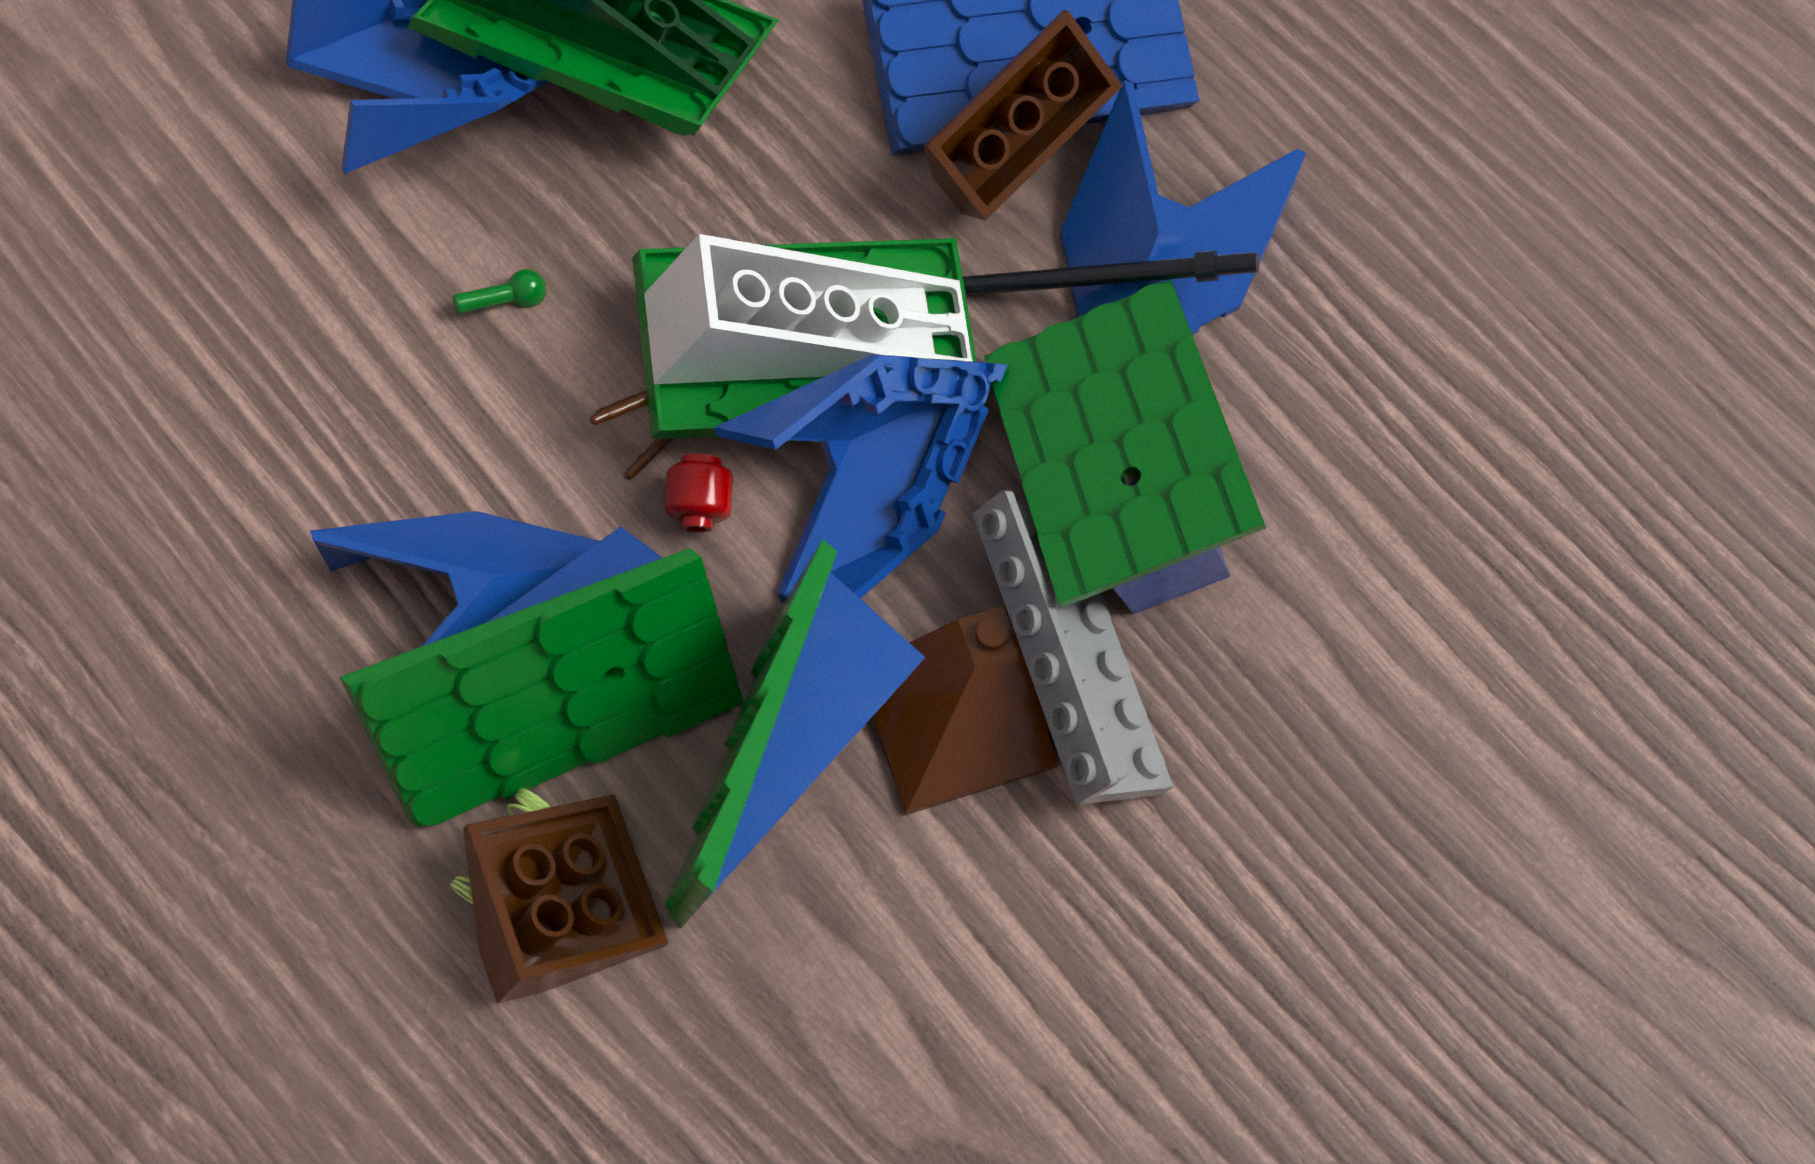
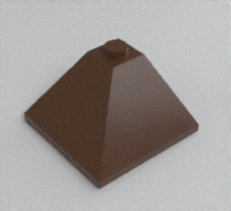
M1005 605L957 619L909 642L925 658L872 716L906 815L1057 768L1058 764L1043 710Z
M614 794L467 824L463 828L479 952L497 1004L551 990L660 949L669 943Z

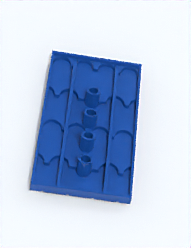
M862 0L892 155L924 150L923 145L1063 10L1070 12L1120 83L1123 84L1124 80L1133 83L1140 115L1188 108L1200 101L1196 81L1193 78L1194 71L1187 38L1184 35L1185 28L1179 0ZM1119 91L1085 124L1107 121Z

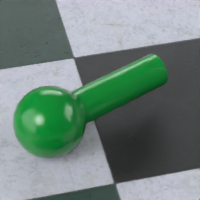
M522 269L515 272L509 278L508 283L452 295V301L457 314L511 302L522 308H531L543 301L546 296L547 287L545 280L538 272L531 269Z

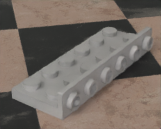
M1012 491L999 492L975 511L973 517L1076 804L1162 795L1172 789L1173 784L1101 593L1062 608L1058 604L1029 505L1017 504Z

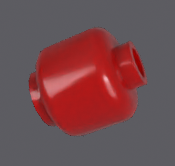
M707 454L683 455L681 462L674 464L667 471L664 504L666 513L673 519L681 521L682 530L696 533L711 532L712 524L725 521L731 514L733 494L732 472L722 466V459Z

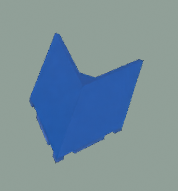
M292 0L286 64L288 67L393 98L350 100L341 165L344 174L498 111L549 81L531 79L479 54L477 58H473L408 28L413 16L428 0Z
M1124 80L1123 87L1118 93L1060 231L1061 244L1066 254L1068 268L1194 257L1195 252L1217 250L1218 255L1258 252L1260 265L1291 197L1306 152L1296 149L1197 204L1187 207L1158 194L1134 85ZM1255 273L1220 275L1218 281L1197 282L1196 278L1171 279L1192 335L1199 332L1201 326L1221 315L1226 317L1240 309ZM1167 280L1071 287L1076 315L1080 317L1099 305L1114 303L1135 294L1145 286L1162 283Z
M872 354L714 427L717 437L774 450L787 440L821 442L830 470L777 592L781 602H784L822 539L837 551L830 572L859 598H862L939 531L946 514L940 510L950 483L958 484L989 411L983 406L988 398L989 389L992 382H1001L1007 368L1006 364Z
M478 511L310 531L312 539L330 571L375 558L450 577L458 605L422 646L486 623L599 542V540Z

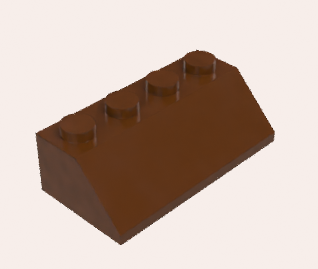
M1063 10L923 145L933 178L962 214L982 220L988 219L1123 87L1068 10Z

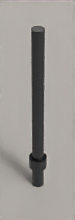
M1217 250L1195 252L1194 257L963 276L966 296L1196 278L1197 282L1218 281L1220 275L1258 273L1259 256L1258 252L1218 255Z

